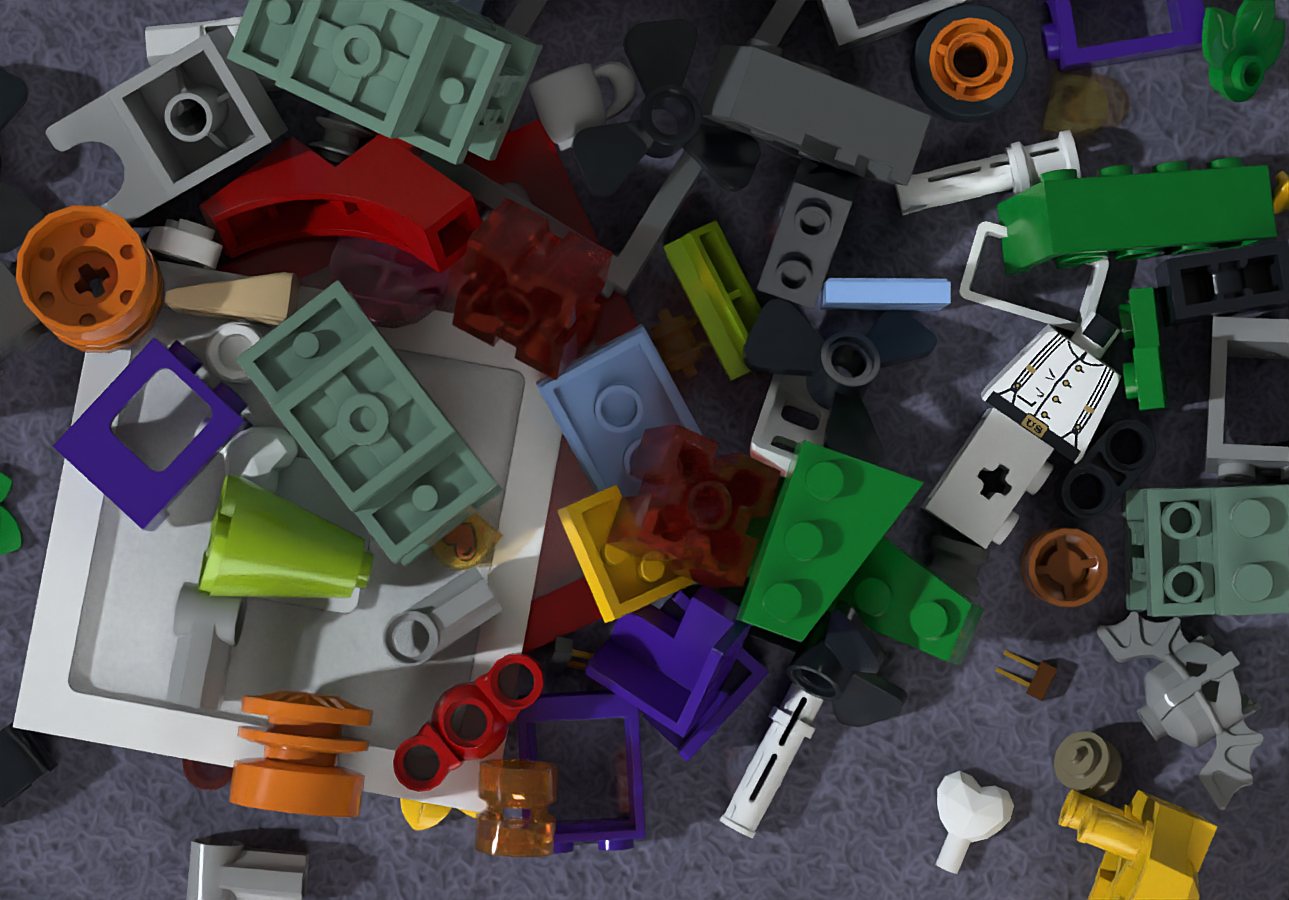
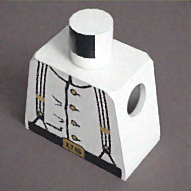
M1090 310L1071 338L1048 324L989 382L981 392V397L991 406L1077 464L1082 459L1121 379V375L1115 369L1100 360L1121 330L1093 310Z

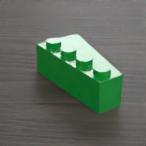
M1231 157L1206 163L1207 169L1189 170L1187 161H1174L1152 166V173L1134 174L1132 165L1105 167L1096 171L1097 177L1078 178L1076 169H1060L1040 174V183L997 204L999 225L1007 227L1008 237L1001 238L1005 275L1027 273L1028 269L1052 258H1055L1056 269L1081 267L1085 263L1105 260L1109 258V251H1115L1117 262H1126L1164 254V247H1170L1171 256L1252 246L1277 237L1268 165L1244 166L1243 158Z
M765 470L725 568L746 577H751L785 480L784 476ZM886 535L881 538L827 609V611L832 613L837 601L843 600L853 607L867 628L957 665L962 664L984 611L981 606L922 562L915 559Z

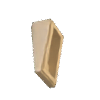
M281 272L178 287L166 290L164 303L180 314L278 326L297 311L300 279L295 273Z

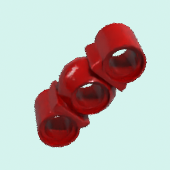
M508 654L497 660L488 673L479 676L474 682L459 683L444 691L434 704L430 720L421 726L417 734L402 742L396 750L393 768L398 781L407 789L413 791H430L440 785L450 771L458 769L466 761L483 759L495 752L506 738L509 723L516 719L522 709L533 704L543 691L545 677L539 662L527 654ZM519 663L530 669L534 677V686L529 695L523 698H513L503 692L500 687L499 678L501 671L509 664ZM472 704L483 710L486 715L487 726L481 736L466 738L456 731L453 717L455 711L461 705ZM426 745L436 751L440 766L435 776L423 779L416 777L410 772L407 766V755L412 747Z

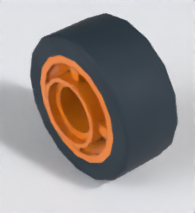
M966 3L947 8L928 21L913 46L910 72L914 89L928 109L946 120L971 123L991 118L1014 99L1025 81L1028 54L1023 35L1008 16L991 6ZM964 49L973 50L979 54L984 65L983 74L973 78L961 75L954 66V54Z

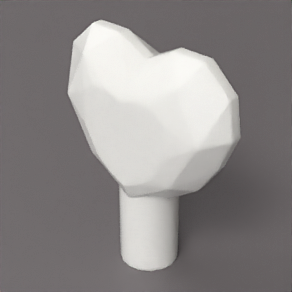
M205 417L194 434V438L211 419ZM260 426L251 427L237 433L219 453L224 455L226 474L241 476L275 493L279 483V472L292 464L298 451L295 438L283 428Z
M960 770L943 778L937 788V806L940 820L948 831V835L935 865L957 874L970 843L988 839L1010 821L1014 804L1007 790L995 785L981 787L973 776Z

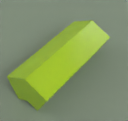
M716 220L690 231L681 238L663 246V251L731 382L751 372L743 362L742 351L762 309Z

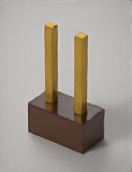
M1005 650L1004 655L1036 670V673L1031 683L998 667H996L995 671L1028 687L1026 694L1043 701L1058 669L1043 661L1037 666Z

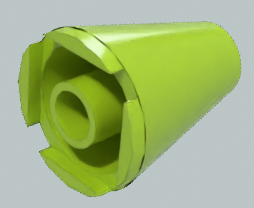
M227 474L209 530L211 534L207 552L204 551L197 592L209 596L350 598L355 587L365 589L372 568L373 553L364 551V538L241 476Z

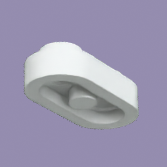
M167 219L165 226H151L146 241L147 248L153 254L190 266L214 270L223 248L222 245L212 241L215 230L184 219H180L179 222Z

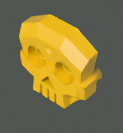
M1071 789L1063 804L1059 816V825L1078 830L1077 841L1091 844L1106 851L1087 900H1199L1198 872L1218 826L1196 812L1140 790L1136 792L1129 805L1125 804L1120 809Z

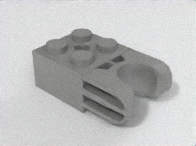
M227 25L203 35L47 128L45 134L53 147L61 152L80 143L93 141L108 145L120 156L124 165V182L120 191L100 207L122 216L127 223H130L267 145L288 131L254 71L227 59L234 40ZM197 103H200L206 112V116L199 121L191 113V109Z

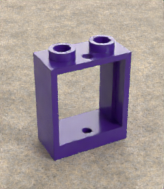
M1046 0L1049 24L1041 25L1042 48L1047 61L1056 59L1058 74L1195 51L1202 48V30L1205 15L1203 0H1167L1171 33L1078 48L1070 0Z
M611 690L541 693L533 704L522 709L517 716L524 845L538 844V853L541 854L574 851V842L598 841V849L603 851L634 848V839H644L646 837L639 709ZM519 694L517 698H523L529 694ZM624 718L629 817L541 822L536 722Z

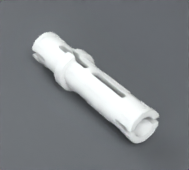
M792 683L780 707L773 706L768 715L773 721L752 761L748 765L725 814L721 816L720 821L748 837L754 838L755 830L777 789L780 787L804 737L811 739L816 729L811 724L824 701L823 699L806 693ZM805 697L807 700L784 744H779L800 700ZM772 754H777L756 798L751 800L750 796Z

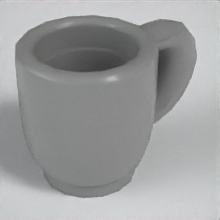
M608 61L599 64L595 68L592 67L591 63H582L556 71L531 82L528 88L546 133L554 143L559 145L560 151H566L570 149L572 140L579 131L589 127L606 125L607 120L627 110L634 100L636 82L630 68L621 62ZM600 76L607 77L614 89V100L607 111L605 110L604 100L596 79Z

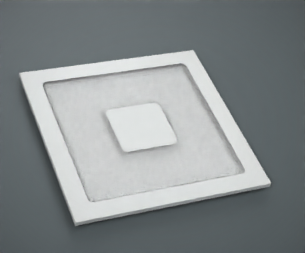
M157 260L165 285L163 307L153 328L134 345L112 353L85 352L71 426L153 338L164 342L168 347L177 339L202 361L204 365L197 373L206 382L215 388L220 381H223L248 404V407L241 414L253 424L252 427L283 428L292 435L271 409L272 406L253 382L246 384L226 382L215 375L208 365L206 346L212 333L224 324L243 321L180 314L164 303L166 290L247 278L249 276ZM101 278L99 279L96 297L106 292ZM300 286L297 311L324 290ZM352 295L353 298L373 301L380 305H398L405 319L404 322L382 323L371 321L504 491L409 565L404 566L401 561L393 564L355 513L350 511L295 440L298 454L290 466L279 472V483L275 494L364 538V551L373 553L370 576L365 589L355 587L350 598L247 597L243 630L237 646H232L222 705L219 710L179 705L166 701L178 638L173 632L177 599L185 581L198 583L204 551L207 552L211 534L209 530L224 479L227 477L224 455L218 453L166 509L170 515L154 532L142 530L65 459L13 727L233 767L234 760L263 757L265 745L250 742L237 736L238 726L267 727L268 716L240 711L242 695H262L277 692L278 690H291L339 696L340 699L358 707L373 710L371 726L343 725L342 736L369 741L368 751L339 754L338 766L352 769L365 775L363 791L492 815L506 738L495 752L483 759L466 761L458 769L450 771L442 783L430 791L417 792L407 789L402 785L394 773L393 759L396 750L402 742L417 734L421 726L430 720L434 704L444 691L459 683L474 682L479 676L488 673L497 660L508 654L522 653L562 438V431L535 382L576 360L580 336ZM420 309H424L426 311L424 313H421ZM243 322L253 326L263 336H266L277 327L274 325ZM163 369L157 372L114 418L111 428L114 435L152 470L159 472L166 469L194 439V434L205 417L211 419L213 413L209 404L173 371ZM475 566L504 611L437 653L425 663L417 666H404L393 661L386 653L383 645V631L387 622L394 615L405 611ZM406 621L396 629L394 643L401 654L414 657L421 654L427 648L429 634L422 623ZM519 663L505 666L499 678L500 687L503 692L513 698L519 673ZM464 704L455 711L453 724L456 731L463 737L477 738L485 732L487 719L483 710L478 706ZM416 745L410 749L407 755V766L416 777L425 779L437 774L440 766L439 757L431 747Z

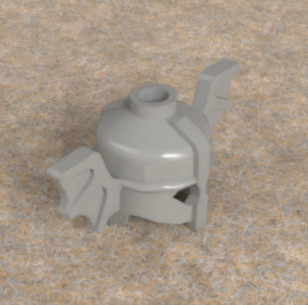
M1133 611L1124 621L1116 625L1098 626L1097 634L1117 662L1123 663L1140 658H1155L1161 661L1149 669L1144 676L1146 705L1137 710L1143 724L1156 741L1169 735L1187 746L1200 747L1216 737L1217 747L1213 756L1199 773V781L1220 810H1225L1236 791L1253 784L1250 758L1254 750L1263 743V735L1248 728L1244 722L1246 717L1262 707L1258 702L1252 703L1247 694H1240V684L1233 672V669L1239 666L1240 662L1232 651L1222 656L1211 648L1215 643L1210 634L1203 637L1201 635L1189 643L1182 635L1181 621L1178 617H1174L1166 622L1154 623L1145 620L1137 612Z

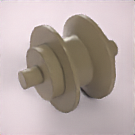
M1080 731L1071 734L1060 744L1054 758V770L1057 778L1063 785L1094 798L1108 793L1116 785L1122 771V759L1119 751L1113 744L1103 740L1093 732Z

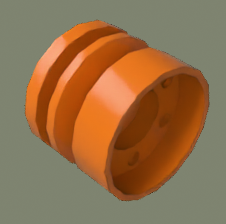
M72 205L49 213L29 230L17 254L16 281L23 302L63 343L83 352L112 353L134 345L153 328L163 307L165 281L157 259L122 216L100 206ZM100 277L103 280L102 284L106 292L99 297H95L92 294L93 289L90 282Z
M278 690L277 692L262 695H242L240 711L268 716L267 727L238 726L237 736L265 746L263 757L234 760L229 802L251 808L330 817L360 816L365 775L352 769L338 766L339 754L368 751L369 741L342 736L343 725L371 726L373 710L358 707L340 699L339 696L310 692Z

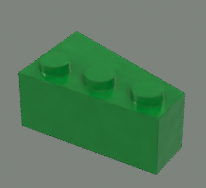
M805 440L797 443L736 619L802 642L924 482Z

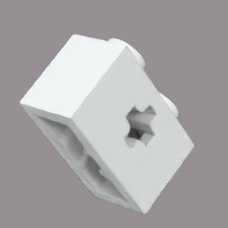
M989 408L928 495L921 508L979 548L986 549L991 541L1000 545L1012 531L1020 515L1012 510L1024 492L1027 491L1032 495L1036 494L1051 473L1054 466L1046 460L1054 448L997 409ZM997 467L1003 469L999 480L1006 486L1002 493L990 492L984 497L980 494L984 483L978 478L979 472L981 470L994 471Z

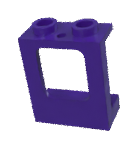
M153 338L53 445L65 459L145 531L154 532L170 515L166 509L241 429L246 430L253 426L241 414L248 407V404L223 381H220L215 388L206 382L197 373L204 365L202 361L177 339L169 347L164 342ZM163 369H170L209 404L213 414L210 422L166 469L157 472L146 465L112 432L111 426L114 418L157 372Z

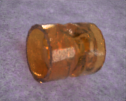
M490 759L479 762L477 796L486 802V809L476 814L474 849L486 854L510 857H542L552 855L555 852L556 818L548 813V806L558 800L559 766L548 762L521 759ZM503 808L530 809L529 818L503 817Z

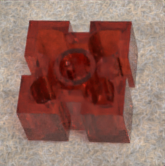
M506 197L468 239L462 273L470 278L458 290L452 325L492 347L500 339L516 347L515 359L557 380L592 339L600 305L593 301L605 288L613 252L571 230L563 239L550 233L548 218Z
M679 424L645 429L629 474L642 480L638 495L621 498L606 544L646 561L672 560L669 571L699 584L706 585L709 588L743 586L758 542L757 539L746 535V531L751 518L766 517L781 471L740 452L715 456L718 442Z

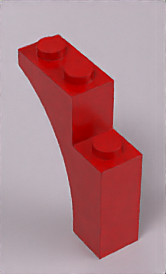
M382 134L377 135L336 167L292 137L199 206L208 227L215 230L213 236L215 242L223 246L222 252L231 259L251 250L277 242L312 236L336 235L376 240L395 246L419 258L441 274L487 238L471 193L393 139Z

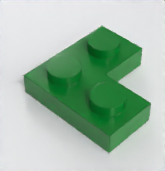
M1153 286L1129 289L1130 303L1119 304L1123 340L1134 339L1135 348H1133L1134 362L1123 363L1126 397L1130 400L1138 399L1140 410L1169 408L1156 289Z

